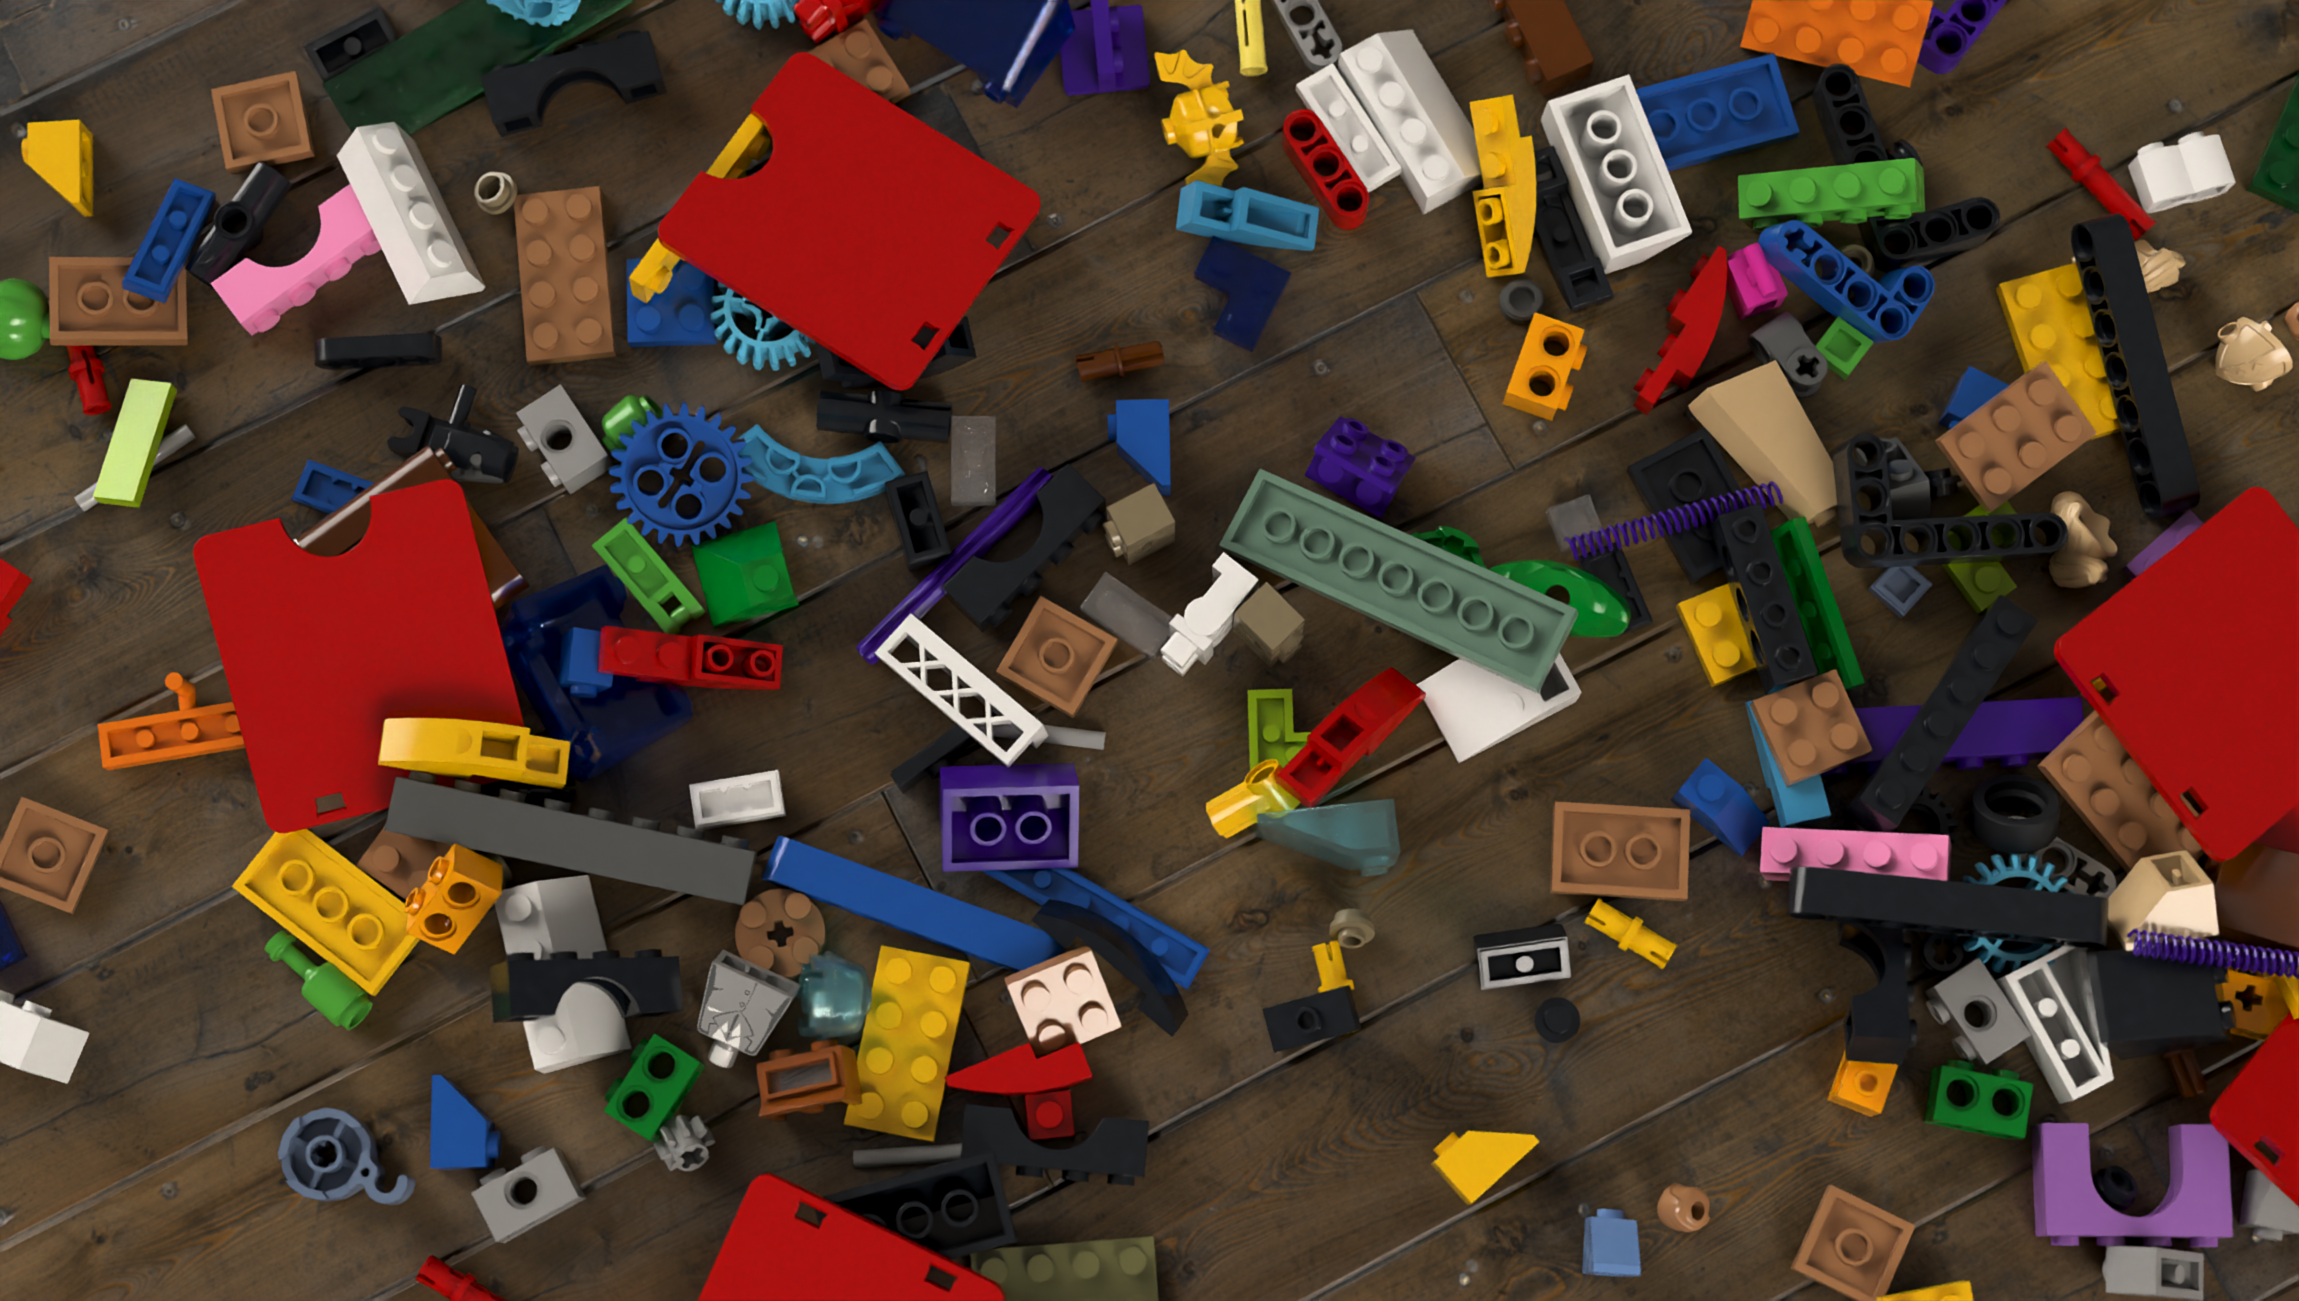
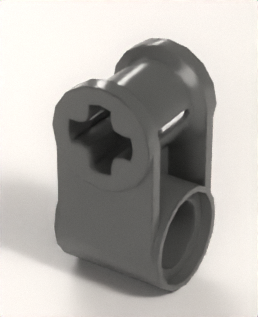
M1784 311L1748 336L1749 346L1757 359L1763 365L1776 360L1798 399L1811 397L1818 391L1821 381L1825 378L1828 370L1827 361L1805 334L1802 326L1792 314ZM1797 370H1799L1801 373H1804L1808 370L1812 373V376L1808 374L1800 376L1797 374Z

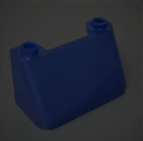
M881 0L875 11L878 21L877 27L886 36L897 41L900 37L910 39L913 34L975 71L983 84L981 91L989 99L998 104H1002L1005 101L1015 108H1018L1076 28L1068 0Z
M607 564L515 601L500 627L512 671L550 738L570 742L568 769L573 777L580 782L601 774L687 724L694 715L691 701L686 692L672 684L660 687L658 683L636 681V677L613 675L612 687L601 693L597 692L596 698L570 695V688L560 686L557 679L563 633L574 627L601 631V628L604 626L626 628L620 618V614L624 608V601L627 599V592L623 582L618 577H614Z

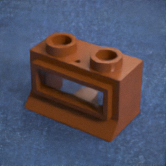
M829 1039L814 1042L811 1044V1052L796 1055L795 1049L773 1051L768 1054L769 1061L756 1064L761 1098L759 1117L782 1122L787 1121L786 1113L789 1112L818 1113L824 1111L825 1104L839 1101L851 1105L862 1104L855 1050L838 1045V1040Z

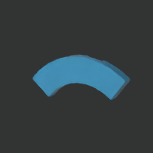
M758 424L737 438L745 439L746 446L738 452V455H750L752 457V463L742 467V471L752 473L754 482L761 487L793 500L819 504L858 501L884 492L885 482L906 477L904 471L881 441L854 454L830 457V459H815L802 456L800 453L782 446L767 435Z

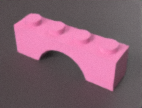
M351 184L318 206L321 218L320 234L315 246L304 258L284 267H266L245 258L211 283L240 324L251 336L257 332H265L279 322L280 316L293 306L304 305L314 297L316 290L329 280L335 281L345 276L350 271L351 264L364 255H372L382 249Z
M1762 827L1760 873L1765 880L1789 881L1790 868L1818 867L1950 881L1952 843L1949 835Z

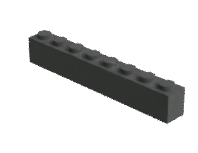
M410 770L409 778L396 777L384 831L451 845L457 843L466 848L745 905L747 902L757 856V850L748 849L749 840L727 835L722 836L721 843L704 840L705 831L684 826H678L677 834L659 830V821L635 816L632 824L614 821L616 812L589 807L588 815L570 812L571 803L550 798H544L543 806L525 802L526 793L500 788L499 795L493 796L481 793L482 784L455 779L454 787L436 784L438 775Z

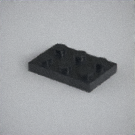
M1705 427L1628 466L1626 470L1650 514L1652 513L1656 516L1660 511L1665 514L1668 509L1674 511L1677 506L1683 509L1685 504L1691 507L1693 502L1700 505L1701 500L1708 502L1711 497L1717 500L1719 495L1725 497L1728 492L1733 495L1736 490L1742 492ZM1738 495L1737 500L1740 509H1743L1742 500ZM1729 497L1731 511H1735L1733 501ZM1721 500V501H1720L1721 509H1722L1723 514H1725V513H1726L1725 505H1724L1723 501ZM1712 502V510L1716 519L1718 516L1717 509ZM1705 504L1703 509L1707 520L1706 526L1702 524L1700 513L1696 506L1697 528L1693 526L1690 512L1687 509L1686 513L1690 529L1686 530L1683 518L1678 511V520L1681 526L1680 533L1676 531L1674 519L1670 514L1669 518L1673 533L1672 535L1668 534L1666 523L1661 516V525L1664 530L1663 537L1690 585L1723 568L1710 531L1713 523L1710 521Z

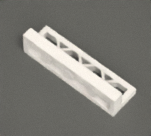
M911 613L875 652L878 658L1008 768L1030 744L1037 749L1048 737L1044 725ZM906 638L919 649L920 662L900 663L891 653ZM943 669L952 677L953 690L933 691L928 687L927 670ZM920 670L921 680L911 671ZM959 684L963 686L964 689H959ZM975 696L985 705L986 718L966 719L960 711V697ZM953 698L954 708L944 699ZM992 712L995 713L997 717H992ZM1008 724L1021 735L1007 752L994 742L993 725ZM977 726H986L987 736Z

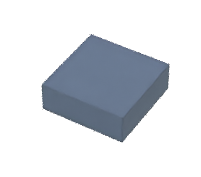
M1912 566L1887 567L1867 591L1902 619L1932 586V583Z

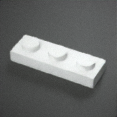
M1333 63L1296 84L1295 91L1307 109L1314 112L1321 119L1366 186L1368 193L1401 174L1402 167Z

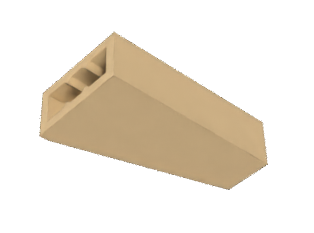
M1776 360L1707 388L1688 405L1698 421L1759 487L1762 483L1768 486L1770 481L1778 485L1783 496V504L1779 503L1778 495L1773 486H1771V492L1776 506L1789 520L1806 517L1808 525L1815 522L1817 528H1820L1838 518L1833 462Z

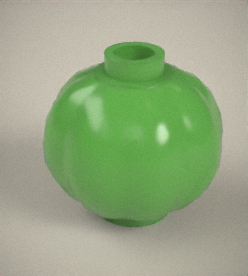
M6 279L0 281V358L6 360L23 359L36 353L45 340L50 339L49 304L46 295L35 284L22 279Z

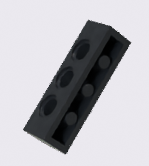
M1761 503L1717 516L1710 527V531L1765 695L1813 678L1818 671Z

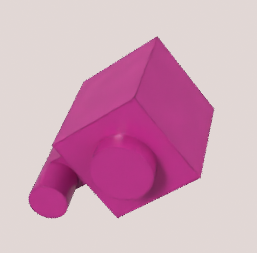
M1754 243L1732 253L1728 257L1729 261H1727L1726 289L1740 321L1780 307L1788 292L1779 271L1767 262L1760 244Z

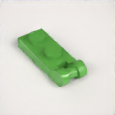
M624 518L592 545L594 550L666 634L679 635L682 632L679 628L691 618H694L696 621L706 613L703 607L635 527L627 523V518ZM674 595L681 605L668 615L661 605Z

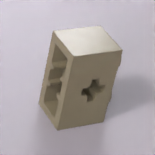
M1155 483L1106 507L1107 522L1103 524L1106 531L1104 534L1105 540L1115 558L1123 555L1128 566L1175 542V520Z
M1266 582L1234 612L1233 632L1271 668L1278 660L1283 664L1287 663L1301 649L1302 645L1300 642L1304 638L1302 633L1305 619Z

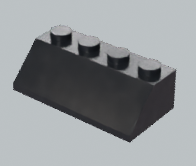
M993 1150L821 1196L949 1259L1017 1242L1012 1214ZM815 1209L819 1226H821L827 1214Z

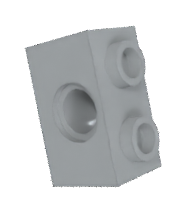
M561 384L516 413L524 425L517 430L531 452L537 448L541 450L547 461L540 466L554 487L563 483L571 495L608 471L609 467L614 466ZM561 434L572 435V441L567 448L563 450L552 449V443L557 436Z
M1980 958L1968 962L1924 991L1930 999L1926 1002V1005L1934 1019L1941 1025L1946 1023L1955 1036V1039L1952 1040L1955 1050L1965 1062H1972L1976 1068L1988 1064L2031 1036V1033ZM1968 1003L1974 1004L1981 1009L1983 1022L1980 1027L1971 1026L1966 1021L1964 1010Z
M545 1145L540 1146L520 1158L523 1165L508 1173L505 1168H500L480 1179L482 1187L471 1194L496 1242L506 1243L586 1199L562 1150L556 1148L547 1150ZM532 1179L537 1185V1195L531 1203L523 1205L517 1198V1188L522 1181Z

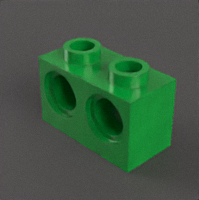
M654 1033L650 1040L642 1039L633 1051L630 1062L634 1065L625 1079L618 1077L610 1086L604 1098L608 1102L604 1112L642 1137L655 1143L661 1136L659 1128L675 1115L706 1066ZM669 1054L674 1058L675 1069L669 1077L658 1079L653 1072L654 1062L661 1055ZM645 1093L649 1098V1109L644 1116L633 1118L628 1112L629 1100L635 1094Z
M1947 1060L1946 1066L1941 1065L1932 1069L1924 1123L2012 1141L2025 1138L2033 1083L2019 1081L2020 1073L2003 1069H1992V1075L1974 1072L1975 1064L1959 1060ZM1950 1082L1960 1084L1965 1090V1102L1960 1107L1953 1105L1947 1098L1946 1090ZM1996 1091L2005 1093L2010 1099L2011 1108L2006 1116L2000 1115L1993 1108L1992 1098Z

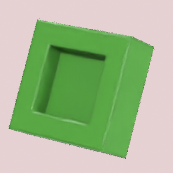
M1838 316L1816 347L1824 355L1828 368L1846 380L1874 342Z

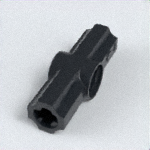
M258 162L232 201L222 204L217 209L214 215V227L188 262L185 270L205 285L214 289L211 285L213 281L236 266L246 252L255 249L261 243L264 234L263 227L292 187L291 182L273 168ZM247 220V224L242 231L231 233V228L236 222Z
M821 390L817 405L816 427L817 430L860 434L865 439L874 442L881 441V443H899L902 439L948 444L953 407L952 404L945 402L911 400L900 393L885 390L870 391L868 395Z

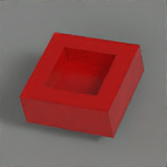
M1070 1090L1025 1095L1030 1141L1075 1137Z

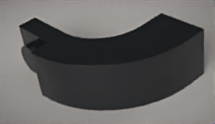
M967 316L961 319L917 380L949 371L977 358ZM924 326L913 342L924 350L937 332ZM815 342L824 380L841 381L843 388L848 389L886 386Z

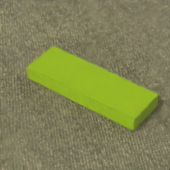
M131 378L93 497L99 503L140 508L177 392L172 383Z

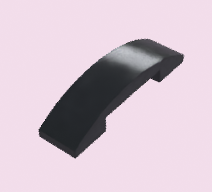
M1554 145L1534 151L1536 168L1534 233L1561 295L1571 311L1612 299L1614 294L1599 257L1594 258L1567 191L1568 180Z
M1049 899L1032 918L1031 921L1065 949L1069 947L1076 937L1082 940L1146 993V996L1137 1007L1141 1012L1173 1037L1189 1015L1185 1003L1163 966L1132 935L1093 911L1058 900Z

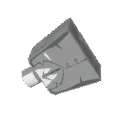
M722 950L710 967L697 1024V1030L700 1033L714 1039L707 1056L708 1059L718 1066L731 1068L739 1050L756 1056L799 992L801 985Z

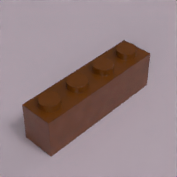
M1488 0L1493 11L1497 12L1500 10L1506 22L1504 31L1509 44L1513 49L1518 47L1525 60L1523 62V70L1529 83L1532 86L1537 84L1543 96L1590 76L1595 60L1564 0Z

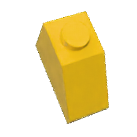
M80 120L27 123V138L22 140L24 162L84 217L93 216V134Z
M1467 1131L1459 1138L1452 1132L1433 1149L1439 1157L1431 1165L1467 1205H1470L1540 1141L1530 1134Z

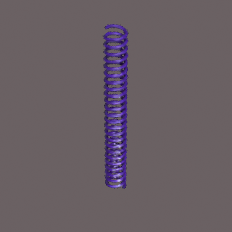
M1770 481L1768 486L1762 483L1759 488L1753 486L1751 491L1744 488L1742 492L1736 490L1734 495L1728 492L1725 497L1719 495L1717 500L1711 497L1708 502L1701 500L1700 505L1693 502L1691 507L1687 504L1684 505L1683 509L1677 506L1674 511L1668 509L1666 514L1662 511L1657 516L1651 513L1649 519L1642 516L1640 521L1636 518L1633 519L1632 523L1626 520L1623 525L1616 523L1615 528L1611 525H1608L1606 530L1600 527L1598 532L1591 530L1589 535L1583 532L1581 537L1574 534L1572 540L1569 537H1565L1564 541H1568L1573 551L1574 559L1578 561L1576 540L1580 545L1583 557L1587 558L1588 556L1584 537L1590 546L1593 556L1596 555L1593 535L1597 540L1600 553L1603 554L1605 552L1601 532L1607 541L1609 551L1612 552L1613 545L1610 539V530L1614 535L1617 548L1621 549L1619 528L1623 534L1625 545L1630 546L1627 525L1631 530L1634 543L1638 544L1636 523L1640 529L1642 540L1644 542L1647 541L1644 520L1649 528L1651 539L1655 540L1653 519L1657 524L1660 537L1663 538L1664 536L1661 516L1666 523L1668 534L1672 535L1670 514L1674 519L1676 531L1681 532L1678 511L1683 518L1685 529L1689 530L1687 509L1690 512L1693 526L1695 528L1698 527L1695 506L1700 513L1702 524L1706 526L1707 520L1703 509L1704 504L1708 510L1710 521L1713 523L1715 516L1712 510V502L1715 504L1719 516L1723 514L1720 505L1721 500L1725 505L1726 513L1732 512L1729 505V497L1733 501L1735 511L1740 509L1737 500L1738 495L1742 500L1743 508L1749 507L1746 501V492L1750 497L1751 505H1756L1757 502L1754 496V491L1756 490L1762 509L1765 510L1767 506L1763 496V487L1767 492L1770 506H1775L1771 486L1774 487L1778 495L1779 503L1783 504L1784 501L1778 485Z
M2137 929L2131 930L2127 935L2128 938H2131L2134 933L2137 934L2133 944V953L2136 957L2142 952L2145 958L2151 953L2153 959H2156L2160 954L2161 959L2164 961L2169 955V959L2173 962L2178 956L2180 963H2183L2187 958L2189 964L2196 960L2199 966L2205 962L2207 967L2214 963L2216 968H2219L2222 964L2225 969H2228L2231 965L2234 971L2240 967L2243 972L2249 968L2251 973H2254L2258 969L2262 975L2267 970L2270 976L2276 971L2278 977L2285 973L2287 978L2294 975L2296 979H2299V972L2297 974L2299 965L2298 952L2290 953L2288 950L2282 952L2279 949L2273 951L2271 948L2264 950L2261 946L2255 948L2252 945L2246 947L2244 944L2237 946V944L2231 943L2229 945L2225 941L2221 943L2217 940L2211 942L2208 939L2202 941L2200 938L2193 940L2190 936L2184 939L2181 935L2175 937L2173 934H2168L2166 936L2163 932L2157 935L2156 932L2152 931L2148 934L2146 930L2139 932ZM2142 935H2146L2144 942L2142 941ZM2151 936L2155 937L2153 943H2151ZM2160 937L2164 938L2162 944H2160ZM2171 938V939H2173V941L2171 942V945L2169 946V940H2168V939ZM2177 940H2181V941H2182V942L2180 943L2179 948H2178V941H2177ZM2186 941H2190V942H2191L2190 945H2189V947H2188V949H2187V943H2186ZM2196 942L2200 943L2197 950L2195 944ZM2207 943V944H2208V947H2207V949H2206V951H2205V946H2204V944ZM2222 946H2225V947H2226L2224 953H2223ZM2231 947H2234V948H2235L2233 954H2232Z

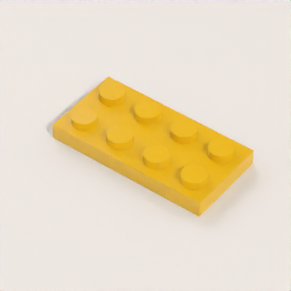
M2072 263L1999 284L1996 292L2024 372H2028L2040 362L2046 361L2096 431L2097 434L2089 440L2120 432L2119 422L2077 265Z
M308 828L290 833L275 832L231 886L373 996L378 994L420 941V939L406 933L408 913L404 912L405 903Z
M881 945L857 1058L862 1104H848L844 1125L935 1143L947 1084L945 1077L949 1074L971 965L970 962Z

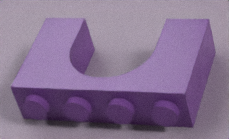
M2040 1123L2031 1126L2036 1237H2050V1246H2079V1237H2096L2097 1246H2125V1237L2143 1238L2144 1247H2171V1238H2189V1247H2218V1238L2233 1237L2228 1140L2212 1124H2180L2168 1127L2170 1157L2169 1188L2159 1206L2141 1217L2127 1216L2115 1211L2097 1193L2091 1177L2089 1123Z

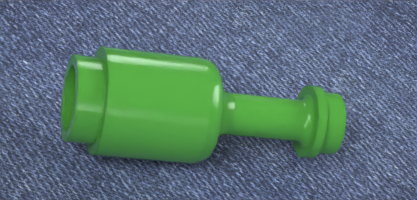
M284 930L275 934L265 946V951L270 955L269 958L273 962L282 959L305 980L301 989L304 999L336 1027L342 1025L346 1030L356 1027L367 1016L373 1006V1003L367 998L368 992L351 980L334 964L326 962L321 966L315 965L294 946L296 938L292 934L288 935Z

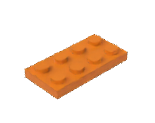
M1752 0L1740 47L1768 54L1774 53L1776 56L1826 68L1832 64H1844L1852 68L1856 75L1911 87L1934 2L1930 0Z

